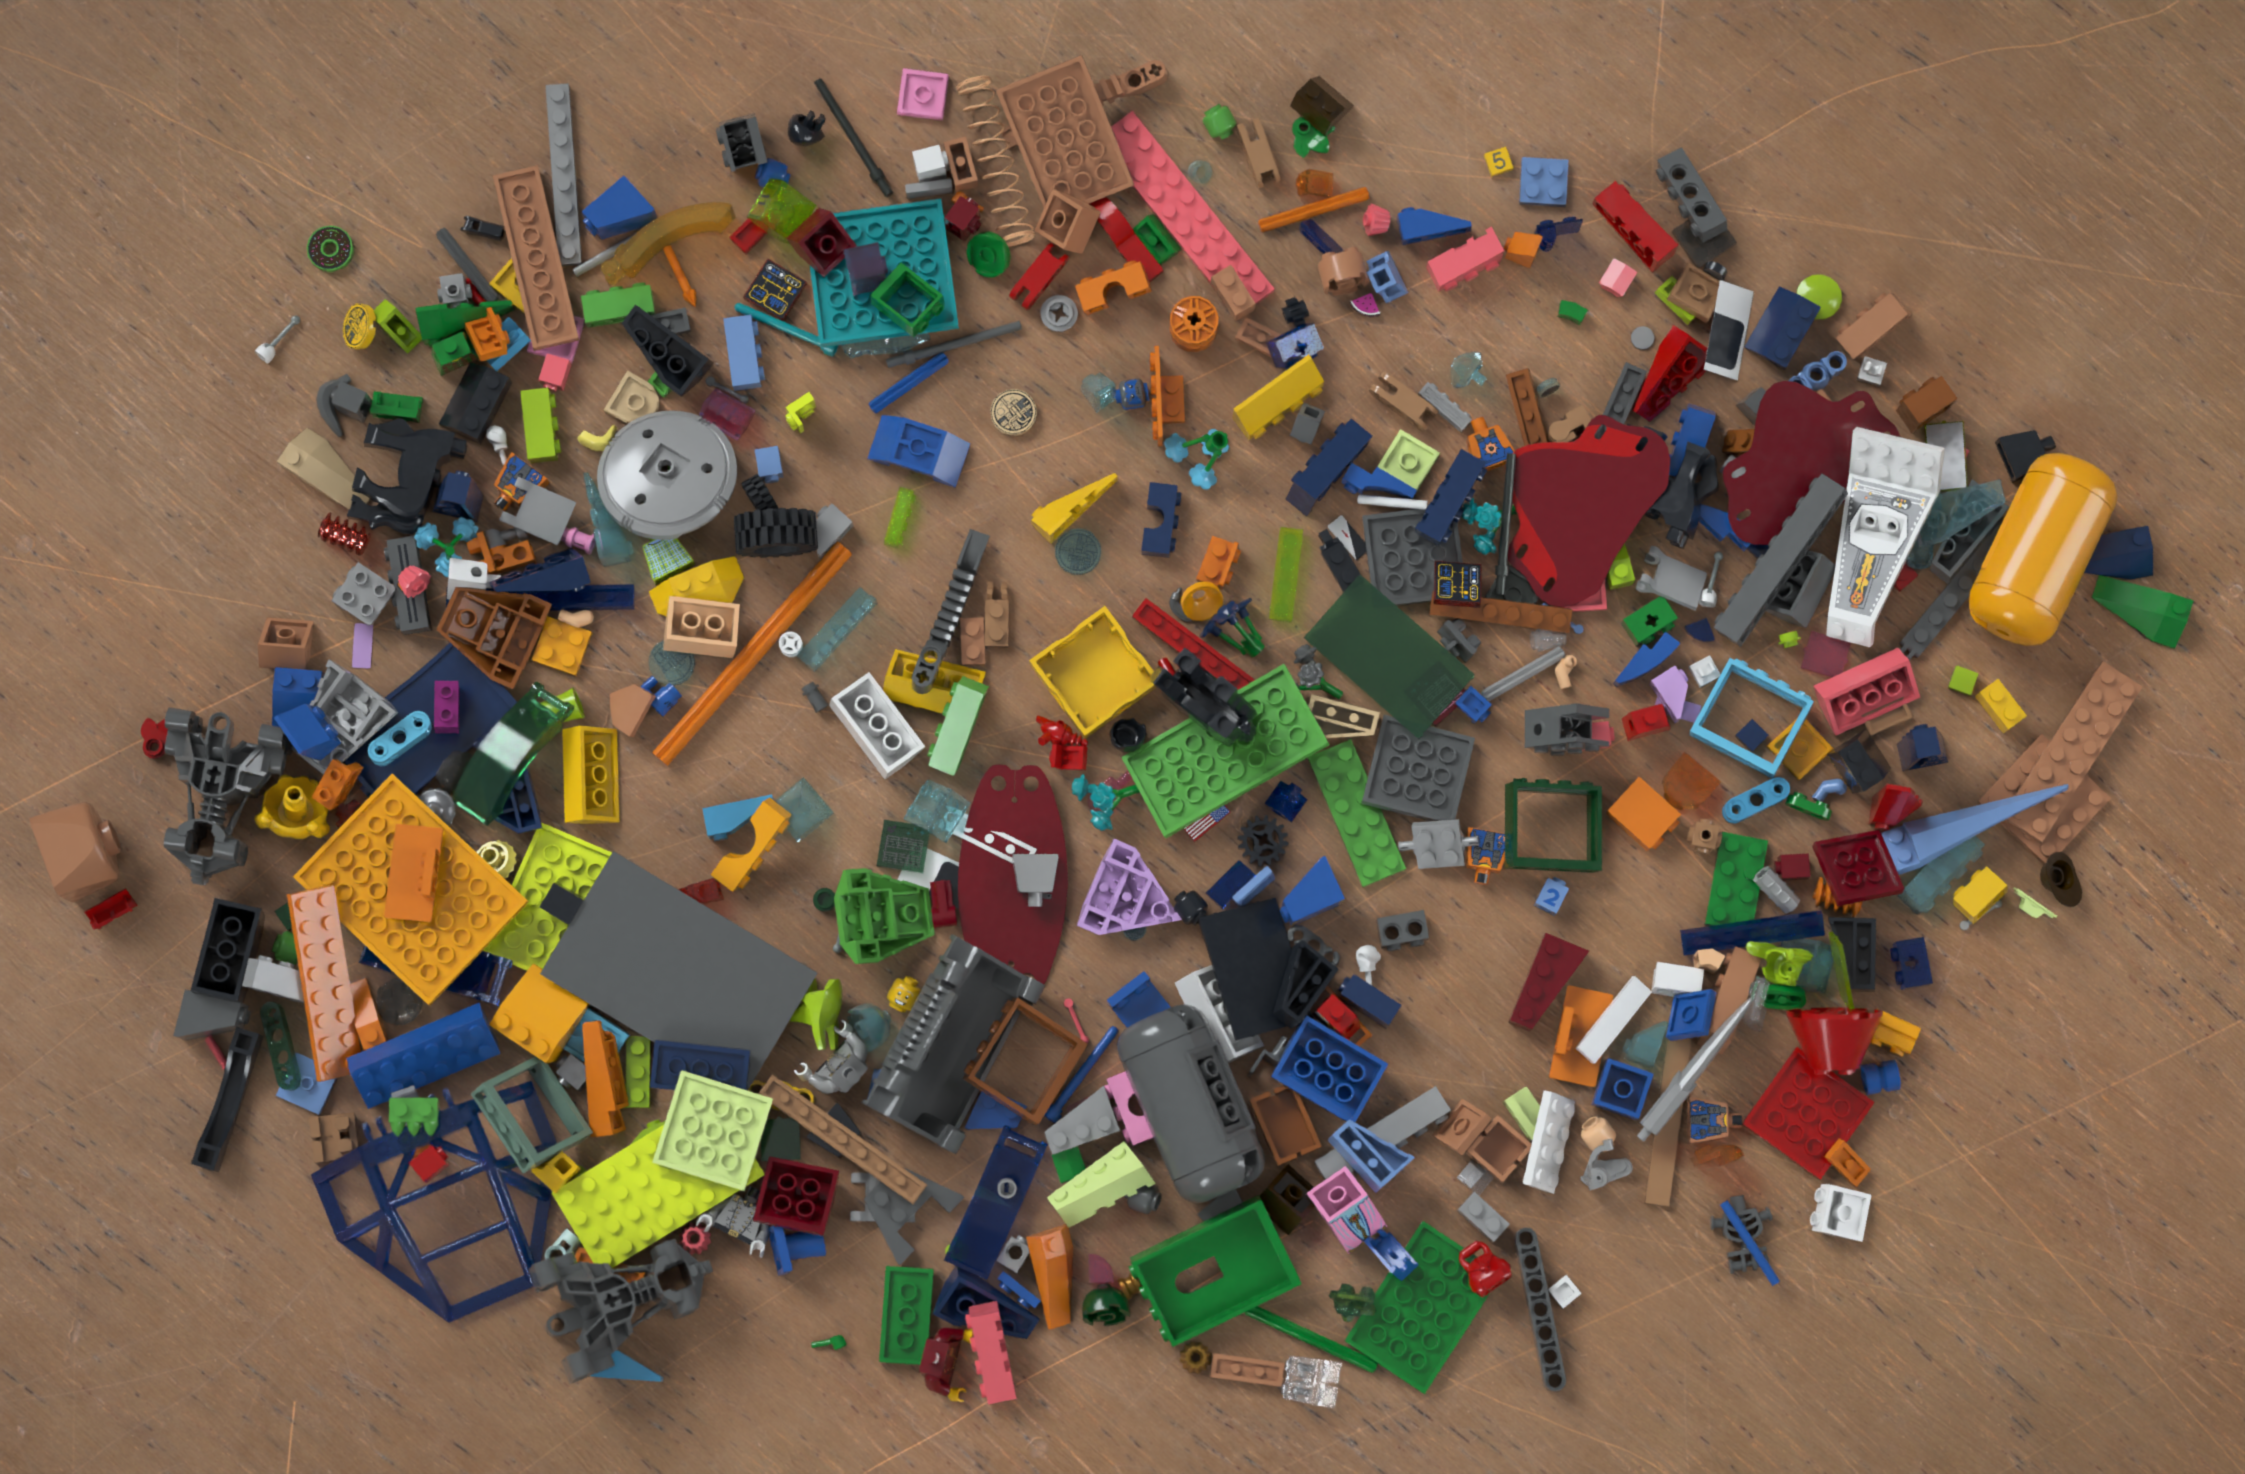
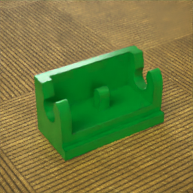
M374 391L370 413L375 418L390 420L402 418L406 422L420 423L423 397Z

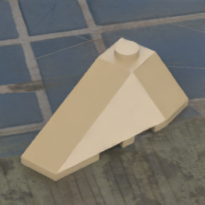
M308 428L288 444L277 460L282 468L348 510L351 507L353 494L360 497L366 504L370 501V498L352 492L354 474L327 440Z

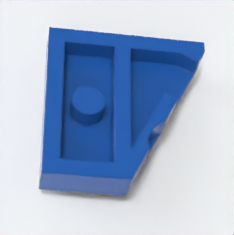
M981 1091L965 1129L1018 1128L1022 1118ZM1009 1098L1010 1100H1012L1013 1102H1015L1016 1104H1018L1026 1110V1105Z

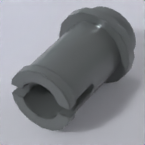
M811 682L802 688L804 692L802 695H806L817 713L826 708L828 703L818 690L819 685Z

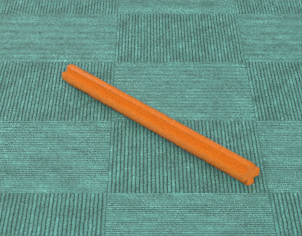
M838 541L830 548L652 753L666 766L672 762L852 556V553Z

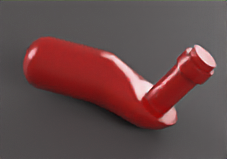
M469 278L466 279L465 283L471 286L472 301L478 306L480 303L486 302L478 294L477 288L471 283V280Z

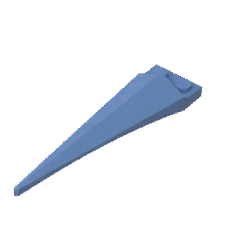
M2060 785L1905 822L1903 826L1881 832V835L1898 875L1923 867L1990 827L2068 790L2069 785Z

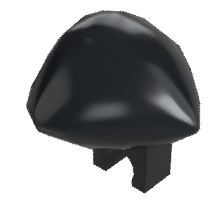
M811 110L807 116L803 114L792 115L787 128L789 140L798 146H809L821 141L825 137L821 129L826 121L824 114H820L817 119H814L815 114Z

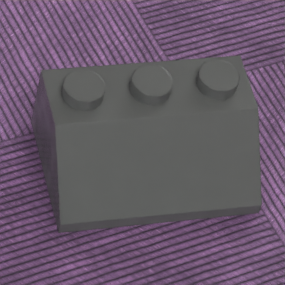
M1808 551L1766 612L1790 624L1807 628L1834 575L1835 564L1821 553Z

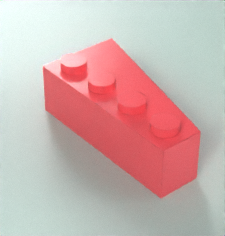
M994 1301L970 1306L969 1314L965 1315L967 1327L968 1329L972 1328L974 1337L970 1338L972 1351H977L979 1360L975 1361L977 1375L982 1374L983 1383L979 1384L982 1398L987 1397L988 1404L1016 1399L998 1303Z

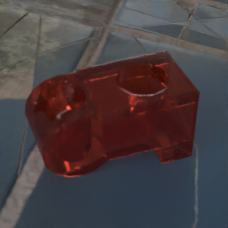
M715 878L678 889L701 904L724 900L720 883Z

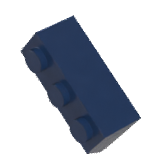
M1779 286L1744 347L1785 370L1821 307L1801 295Z

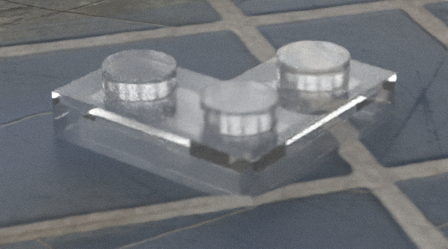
M1756 977V981L1750 985L1749 996L1752 998V1003L1742 1017L1744 1018V1023L1751 1030L1761 1032L1767 1012L1763 1005L1770 984L1767 979Z

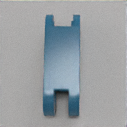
M1772 778L1727 801L1722 808V816L1725 821L1731 824L1748 819L1782 802L1790 793V785L1784 778ZM1774 787H1777L1780 793H1776ZM1751 795H1758L1761 798V806H1754L1751 803ZM1732 808H1736L1738 814L1733 813Z

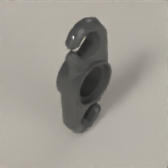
M1294 925L1288 930L1287 936L1289 941L1294 940L1293 934L1295 931L1303 933L1302 939L1296 940L1294 944L1301 940L1306 943L1310 940H1316L1320 943L1318 953L1323 957L1325 954L1333 952V949L1327 946L1319 936L1303 925ZM1338 952L1333 953L1334 959L1331 963L1334 966L1339 963L1340 956Z

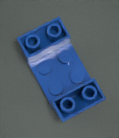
M882 415L867 459L890 466L891 463L931 476L936 482L956 488L970 443L947 431L904 417Z

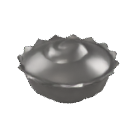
M431 787L427 791H422L418 798L448 826L451 825L453 818L456 816V806L448 792L442 791L440 788L433 789Z

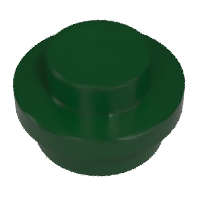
M828 888L817 890L813 896L814 906L822 912L832 910L835 907V893Z

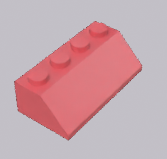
M1899 648L1813 686L1819 705L1835 736L1920 698L1910 661ZM1904 697V699L1896 703H1893L1885 708H1882L1874 713H1871L1865 717L1861 716L1867 712H1870L1874 709H1877L1881 706H1884L1890 702H1893L1897 699Z

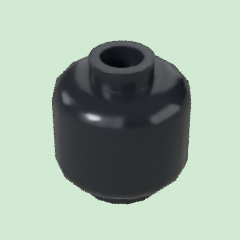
M1184 890L1175 897L1174 911L1179 914L1186 925L1194 924L1196 926L1199 924L1198 918L1208 915V904L1195 890L1187 893Z

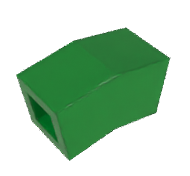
M1561 300L1557 317L1569 319L1580 325L1588 309L1575 302Z

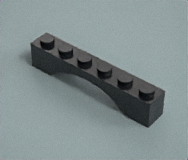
M236 1027L229 1047L221 1086L209 1120L198 1141L191 1162L192 1165L215 1172L220 1171L259 1053L263 1035Z

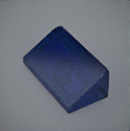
M1312 219L1305 220L1300 224L1299 232L1322 254L1327 252H1335L1336 254L1343 251L1342 247Z
M1238 860L1206 894L1223 910L1233 900L1232 896L1256 875Z

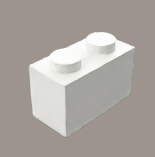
M939 145L912 152L919 183L947 179L946 171L950 170L946 151L941 152Z

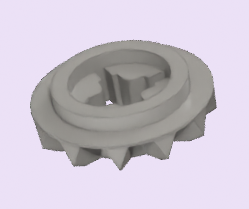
M1055 295L1048 298L1042 305L1041 319L1044 325L1052 331L1063 332L1072 328L1077 321V307L1069 297ZM1063 305V314L1067 317H1060L1056 322L1055 314L1051 311H1058Z

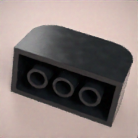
M214 898L191 986L192 993L236 1003L244 1002L248 988L243 987L242 983L249 958L256 959L264 928L265 914L261 908Z

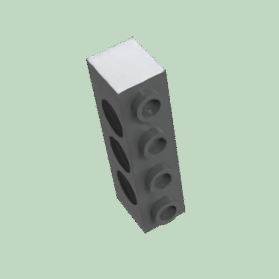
M1681 147L1658 159L1656 174L1661 182L1665 181L1667 184V191L1671 199L1677 200L1680 205L1678 209L1684 219L1688 218L1691 224L1689 226L1695 237L1699 236L1703 243L1727 231V219L1683 148ZM1678 175L1684 177L1682 180L1674 179ZM1694 194L1695 197L1686 198L1685 195ZM1699 212H1705L1707 215L1699 217L1696 214Z

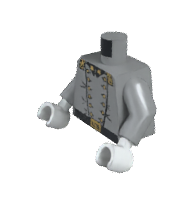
M841 1020L844 1023V1028L840 1030L835 1026L834 1030L847 1039L816 1070L815 1074H812V1071L805 1063H800L805 1069L802 1073L794 1071L801 1081L809 1080V1084L823 1094H831L837 1091L846 1093L860 1080V1077L868 1069L865 1063L868 1049L855 1033H852V1026L844 1020Z
M751 1186L744 1199L734 1194L732 1197L730 1196L710 1208L704 1215L699 1217L696 1226L701 1222L707 1225L704 1232H708L712 1225L751 1245L750 1254L752 1255V1251L758 1249L760 1250V1257L764 1255L765 1245L770 1235V1225L753 1222L760 1191Z

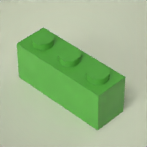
M636 283L631 288L625 289L621 286L610 288L607 292L592 290L586 292V295L581 296L587 328L621 323L635 304L649 315L656 314L652 288L650 285H646V283Z

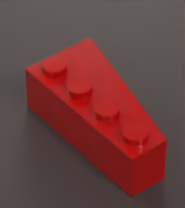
M1615 181L1594 198L1592 205L1652 273L1674 256L1679 244L1644 210L1640 203L1630 196L1629 191L1624 185H1619Z

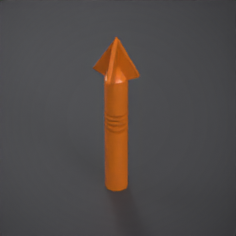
M668 245L663 248V251L683 291V299L696 307L695 289L691 288L672 246Z

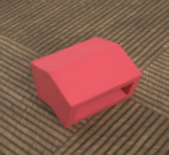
M1613 259L1599 284L1602 289L1609 291L1616 297H1623L1637 272L1628 265Z

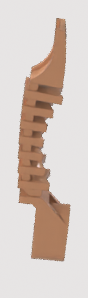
M1153 60L1118 76L1115 74L1111 75V79H1101L1099 83L1094 85L1104 106V101L1108 100L1109 104L1115 102L1114 99L1140 95L1164 84L1168 79V72L1161 61ZM1158 69L1160 74L1157 77L1154 75L1153 70ZM1134 78L1141 79V83L1137 87L1130 86V82ZM1005 127L1001 134L1005 140L1009 141L1008 149L1010 150L1017 147L1018 144L1011 127Z

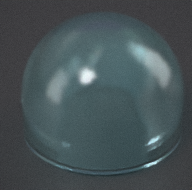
M1196 160L1188 167V176L1195 183L1204 184L1212 175V168L1206 161ZM1203 166L1206 174L1203 178H1198L1197 170Z

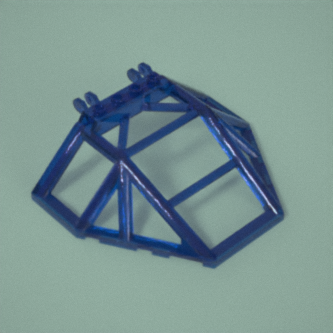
M532 1081L497 1091L505 1105L524 1100L541 1141V1145L534 1147L537 1153L557 1144ZM445 1088L443 1089V1096L449 1108L441 1111L439 1106L438 1127L432 1136L427 1134L423 1123L420 1131L415 1136L409 1132L407 1126L404 1127L399 1136H396L393 1131L388 1133L383 1119L379 1116L375 1119L376 1125L382 1134L381 1137L374 1139L370 1125L367 1122L361 1124L368 1142L311 1174V1177L337 1241L445 1321L451 1323L534 1287L528 1270L532 1265L542 1260L553 1191L541 1180L540 1184L512 1171V1169L518 1168V1165L511 1155L496 1159L478 1116L479 1113L483 1112L475 1100L472 1099L455 1105L449 1089ZM434 1094L429 1095V1098H437ZM468 1128L478 1153L443 1140V1138ZM429 1144L437 1148L441 1146L447 1152L477 1163L397 1197L410 1166L409 1162L412 1161L416 1150ZM403 1156L388 1190L379 1165ZM362 1164L380 1209L347 1226L330 1181ZM485 1171L503 1220L422 1255L396 1208ZM506 1184L537 1199L530 1246ZM379 1227L375 1253L357 1240V1238ZM507 1229L524 1275L451 1306L427 1263ZM393 1234L423 1287L389 1263Z

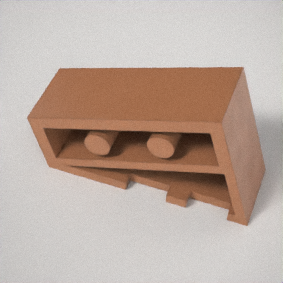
M1884 292L1874 300L1875 306L1870 310L1865 308L1856 315L1857 321L1852 325L1847 323L1838 330L1840 335L1836 339L1854 360L1877 344L1887 333L1892 332L1905 318L1907 320L1912 316L1895 294L1889 293L1886 295Z

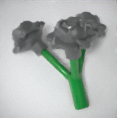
M1308 644L1298 648L1294 652L1296 659L1293 662L1294 664H1305L1302 665L1301 671L1298 673L1300 685L1298 683L1296 685L1299 690H1323L1333 697L1340 699L1343 691L1325 681L1322 664L1316 663L1313 659L1317 648H1311Z

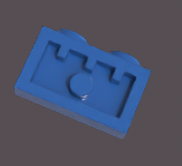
M1145 971L1107 999L1108 1005L1126 1028L1148 1016L1171 1008L1152 984L1150 977Z

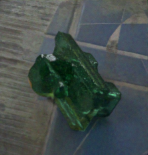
M1342 1284L1338 1291L1331 1290L1329 1294L1330 1299L1334 1301V1308L1337 1314H1342V1319L1345 1322H1351L1354 1316L1359 1317L1361 1314L1374 1316L1376 1313V1308L1373 1304L1376 1295L1370 1287H1363L1359 1294H1355L1353 1286Z

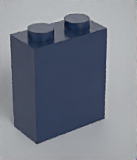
M1353 974L1351 979L1346 976L1338 989L1341 992L1339 996L1341 1000L1385 1029H1387L1402 1006L1355 974Z

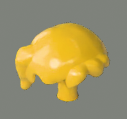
M281 775L278 783L271 786L264 794L262 809L254 817L257 826L260 829L269 828L280 837L304 839L313 835L320 839L323 838L330 831V826L326 820L328 809L312 798L319 782L309 779L308 776L304 775L296 778L289 775Z

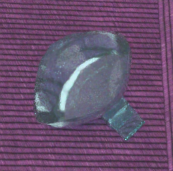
M1467 352L1453 360L1450 367V377L1455 389L1468 386L1471 379L1480 386L1487 380L1484 375L1478 372L1483 366L1481 352Z

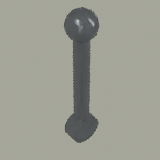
M711 376L706 378L705 382L708 386H715L740 399L742 404L749 402L747 395H740L715 382Z

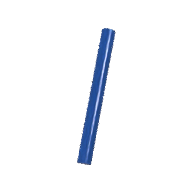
M1726 1200L1720 1204L1771 1285L1774 1286L1780 1282L1778 1276L1729 1201Z

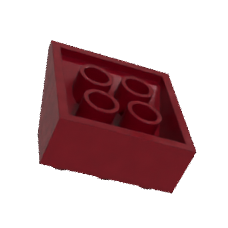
M769 1156L753 1222L824 1236L839 1184V1170Z

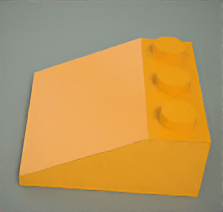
M534 963L502 1002L489 1025L543 1062L551 1063L556 1062L590 1004L540 974L542 968Z

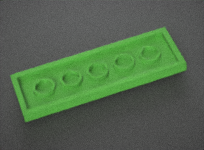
M1350 739L1309 756L1308 761L1362 888L1406 870L1382 810L1361 804L1368 777L1352 740Z

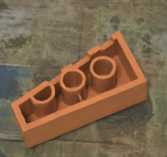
M1736 946L1731 953L1727 952L1722 964L1725 966L1723 974H1719L1715 986L1718 988L1709 1035L1700 1036L1697 1040V1045L1703 1046L1715 1031L1747 1000L1762 958L1753 956L1748 951ZM1737 1026L1718 1052L1719 1054L1723 1055L1732 1042Z

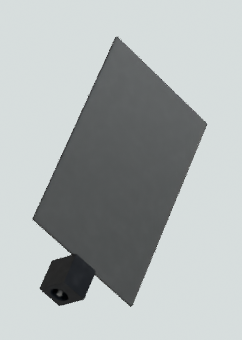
M614 851L585 898L556 882L553 883L539 906L569 925L540 973L542 976L654 1043L657 1039L751 1050L747 1091L817 975V972Z

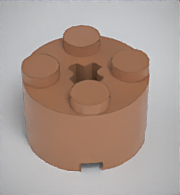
M1350 247L1344 252L1336 254L1335 252H1327L1322 255V260L1317 265L1323 290L1327 295L1328 292H1332L1333 296L1347 295L1358 291L1357 286L1362 283L1364 287L1369 283L1363 255L1358 252L1357 247Z

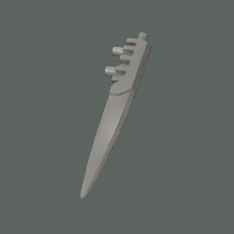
M1752 998L1747 999L1715 1031L1682 1072L1679 1070L1675 1074L1668 1088L1641 1120L1640 1124L1644 1127L1637 1135L1639 1139L1645 1141L1651 1133L1656 1136L1697 1086L1695 1082L1728 1040L1752 1003Z

